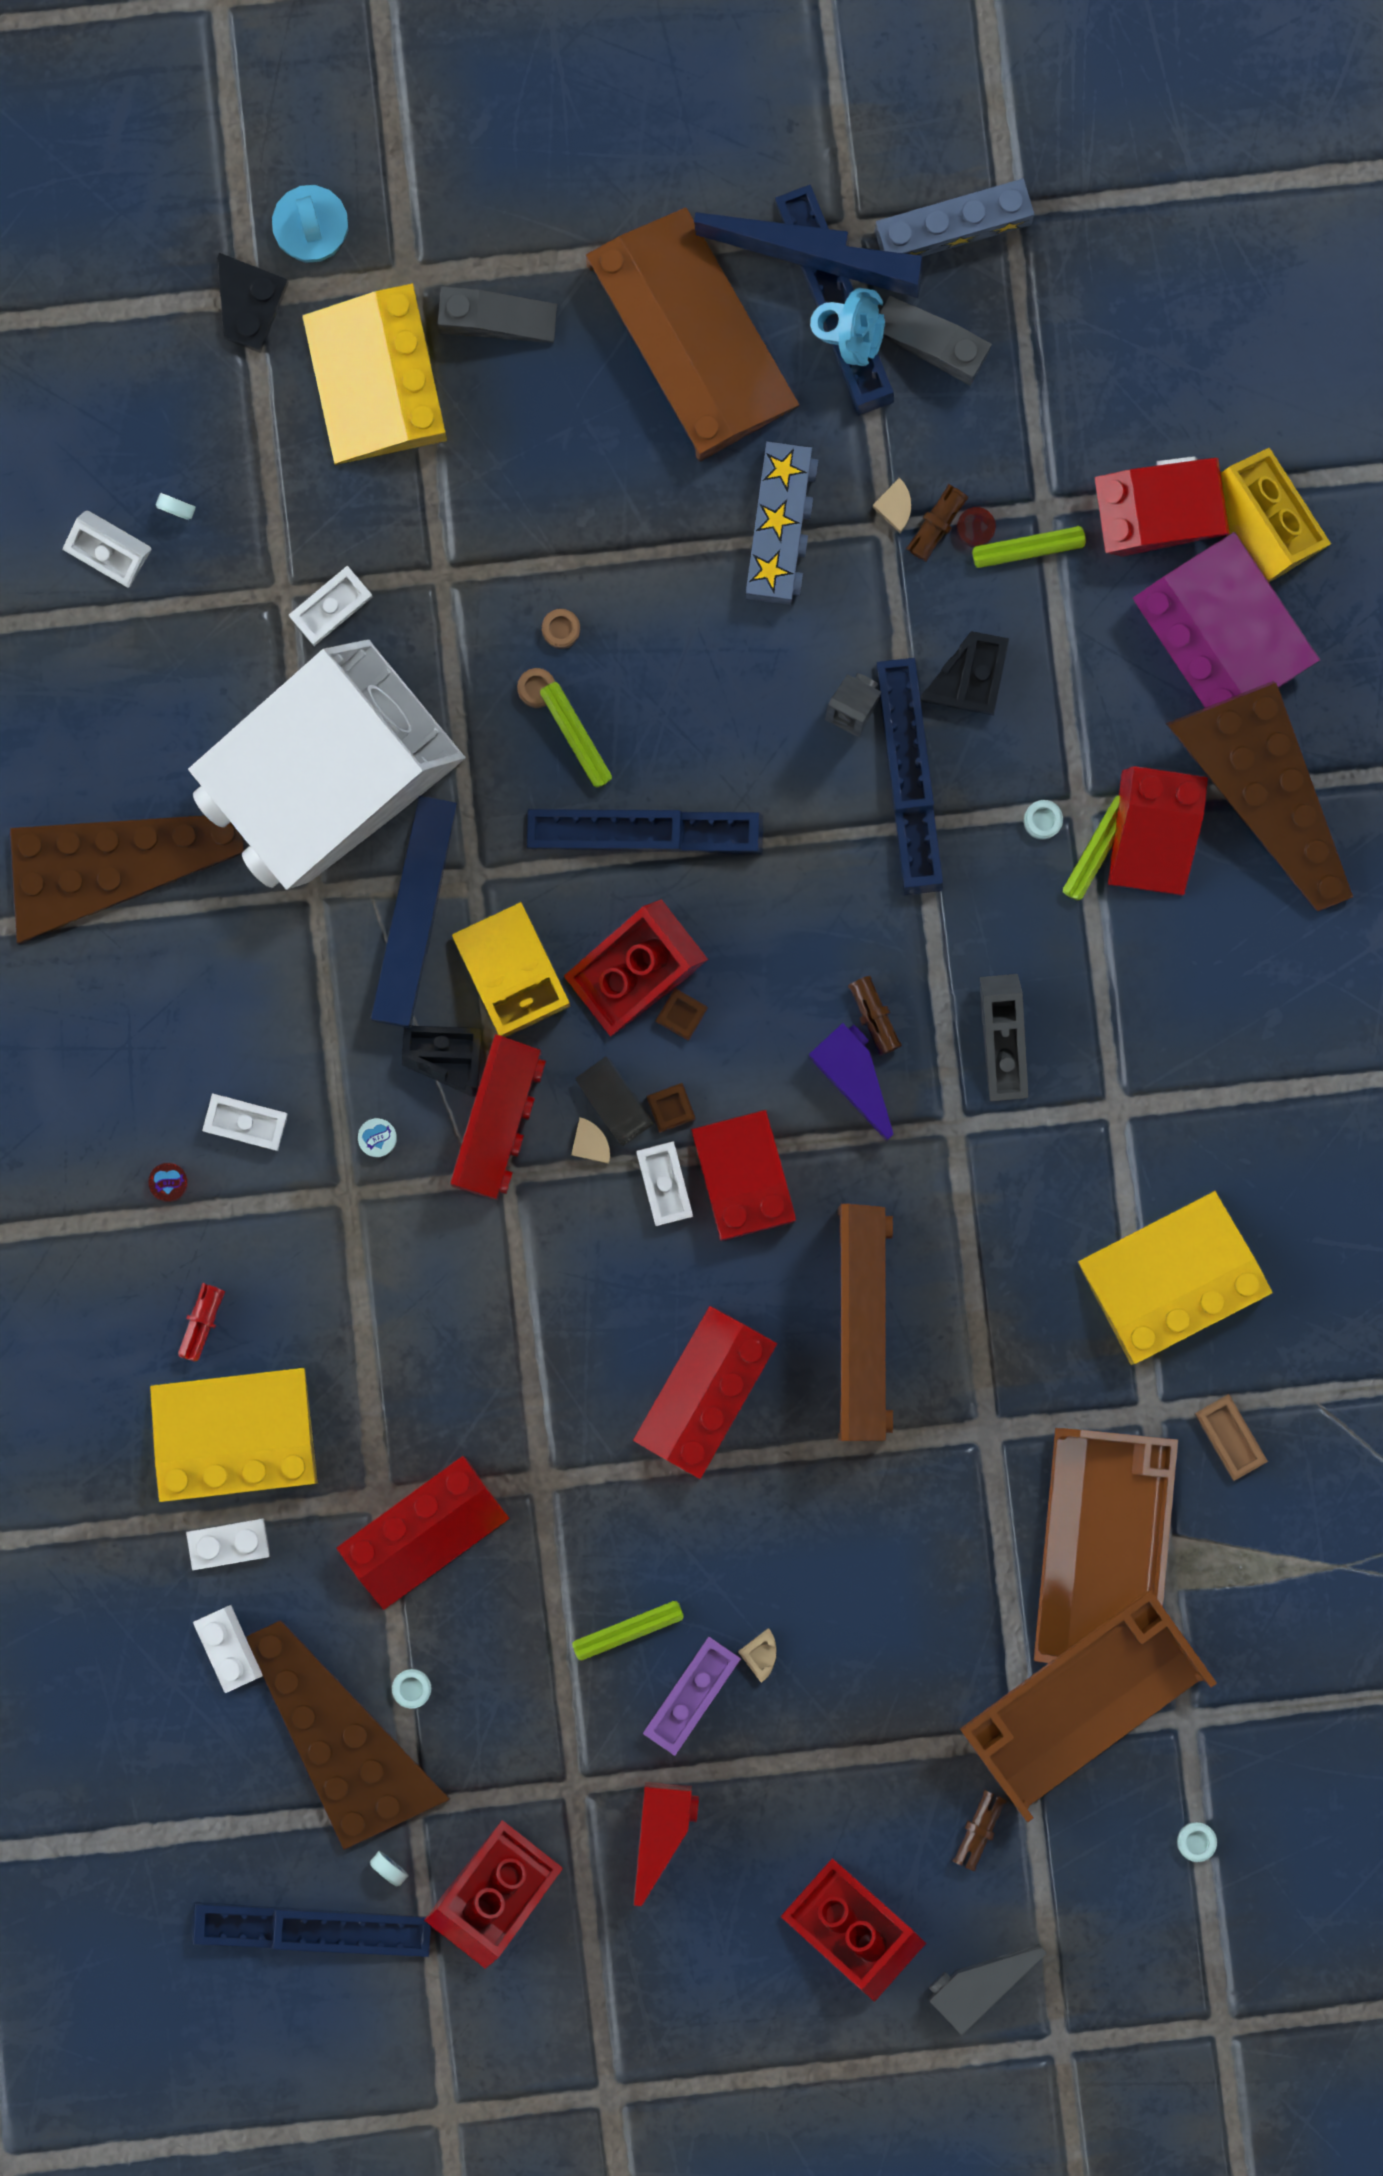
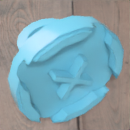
M317 185L299 186L288 191L276 204L272 216L273 234L279 247L287 255L305 263L321 262L334 256L344 243L349 231L348 215L341 200L329 189Z
M857 288L850 293L845 304L830 302L820 305L811 317L810 326L812 332L823 342L839 345L841 356L846 364L866 366L869 364L867 359L874 358L877 355L883 339L885 319L884 314H879L878 305H883V301L877 291ZM832 314H837L839 317L837 327L830 332H825L823 325L826 318Z

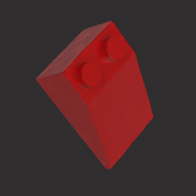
M1216 457L1129 469L1094 477L1105 552L1108 554L1124 557L1230 534L1219 459Z
M1137 766L1122 770L1119 790L1120 800L1116 817V832L1112 848L1108 885L1181 896L1185 894L1204 817L1208 777Z
M660 899L640 908L567 972L564 977L611 1037L680 985L709 959L663 900Z
M766 1110L691 1129L720 1241L796 1222L787 1182Z
M645 1782L634 1906H642L688 1832L689 1821L697 1822L699 1796L692 1795V1786Z
M502 1820L448 1887L424 1921L486 1969L500 1957L563 1868Z
M833 1858L780 1916L874 2002L926 1945V1942Z

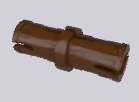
M948 484L931 512H926L923 516L925 521L906 549L917 558L927 562L943 535H948L951 531V523L969 497L959 489Z
M871 975L849 984L848 987L862 1014V1017L859 1019L863 1026L867 1025L879 1051V1056L902 1047L888 1017L891 1012L888 1006H883L872 982Z
M987 1790L983 1792V1797L972 1822L967 1821L964 1827L967 1829V1833L956 1856L952 1860L962 1866L967 1853L970 1851L971 1856L965 1868L974 1872L977 1869L976 1866L988 1839L992 1841L995 1833L992 1830L1004 1805L1008 1801L998 1796L992 1810H989L988 1807L994 1793Z

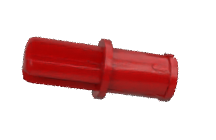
M202 1283L191 1315L186 1317L190 1322L178 1352L180 1357L193 1362L199 1360L210 1328H216V1325L213 1323L225 1295L224 1290Z

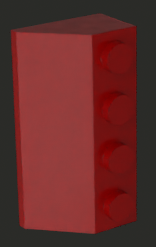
M497 1034L494 1035L450 1184L452 1187L494 1200H498L500 1193L507 1194L513 1172L507 1170L511 1155L518 1157L524 1135L518 1133L522 1118L530 1119L535 1098L529 1096L533 1081L541 1082L546 1061L540 1059L542 1053L540 1049Z
M709 1306L633 1441L701 1479L778 1343Z
M462 1456L340 1544L336 1549L381 1608L385 1610L510 1518L467 1458Z

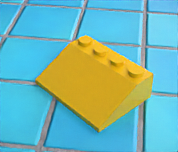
M413 283L368 293L302 315L335 465L447 441Z
M1216 1191L1078 1261L1131 1365L1164 1350L1273 1293L1255 1257Z
M305 1368L150 1386L159 1502L318 1484Z

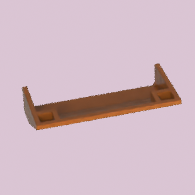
M686 207L622 234L586 254V265L590 271H595L691 439L699 462L799 407L798 401L704 237L696 235L694 220Z
M840 1204L838 1216H840L841 1401L838 1441H886V1433H893V1410H886L885 1239H893V1216H885V1207Z
M1055 1428L1034 1661L1050 1663L1149 1589L1163 1607L1178 1448L1177 1439Z
M1149 1589L961 1727L960 1730L1028 1823L1034 1818L1028 1811L1032 1803L1198 1681H1204L1210 1688L1216 1685L1217 1682Z

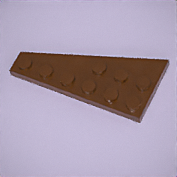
M1276 682L1266 683L1165 723L1315 910L1320 911L1353 898Z
M205 815L10 828L17 944L24 943L33 937L56 930L75 920L93 915L145 894V892L159 886L177 881V879L196 871L204 870L239 856L245 850L244 838L231 822L222 828L210 821Z
M282 1620L246 1636L265 1682L344 1850L451 1799L401 1748L398 1742L360 1702L345 1689L342 1683L327 1670Z

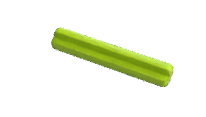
M1077 526L975 546L972 550L973 561L977 568L1079 549L1085 546L1086 538L1083 528Z
M552 682L540 690V695L593 786L597 788L612 779L610 771L557 682Z
M1116 796L1063 887V893L1078 901L1084 897L1113 846L1119 796Z
M672 1601L577 1639L572 1643V1647L578 1660H585L682 1621L684 1615L680 1604L677 1601Z

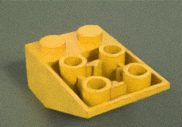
M521 902L452 934L498 1035L503 1037L510 1036L571 1007Z

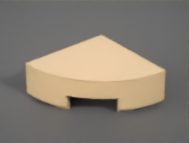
M900 478L873 504V508L899 533L906 527L911 513L910 494Z
M579 1118L571 1156L609 1164L610 1149L605 1135L594 1123L584 1118Z
M769 1628L738 1651L761 1683L769 1676L776 1661V1642Z

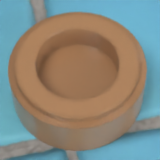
M566 609L551 611L546 615L542 623L543 637L554 648L565 649L572 646L580 636V623L577 616Z
M533 668L524 672L517 685L518 694L522 702L532 708L547 706L540 695V690L548 684L555 682L553 676L541 668Z

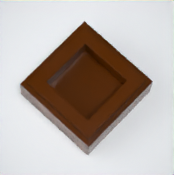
M674 988L655 1022L689 1041L708 1007Z
M683 1083L646 1096L659 1133L696 1120Z

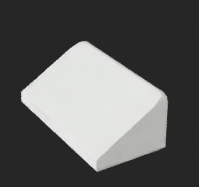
M85 511L77 517L62 550L129 588L146 561L151 547L92 512Z

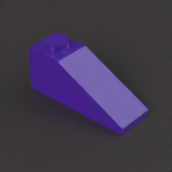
M842 1023L809 1053L808 1058L874 1129L888 1141L894 1133L870 1052L864 1046L869 1040L854 1024L848 1029Z

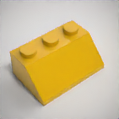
M1270 448L1233 464L1221 472L1229 533L1236 532L1268 582L1284 575L1331 545V542Z

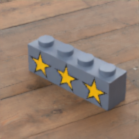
M1023 178L876 221L874 232L881 251L920 255L923 257L1030 226L1035 214Z
M766 441L745 599L791 605L792 595L800 596L803 573L795 571L797 557L805 558L808 535L801 534L803 519L810 520L813 497L806 496L808 482L816 481L818 459L811 458L812 447Z

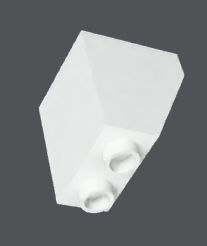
M364 640L322 649L188 770L201 785L193 792V798L204 815L222 828L231 822L250 845L242 852V857L253 875L268 887L273 888L280 882L288 890L311 882L409 806L466 757L371 641Z

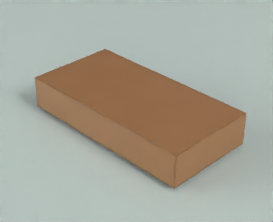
M1229 1394L1194 1413L1233 1481L1268 1462Z

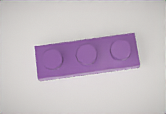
M708 1636L643 1734L675 1756L741 1658Z

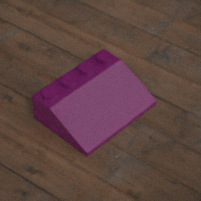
M1236 532L1231 533L1132 598L1205 708L1272 681L1276 682L1278 688H1280L1320 661V658Z

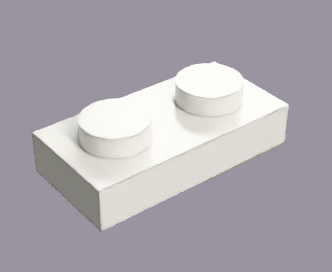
M346 566L292 611L289 617L315 646L373 598V596L352 570Z
M212 1093L202 1131L279 1151L288 1113Z
M674 1141L636 1151L655 1226L693 1217Z
M264 1518L186 1532L192 1570L270 1557Z
M231 1605L193 1622L225 1693L263 1676Z

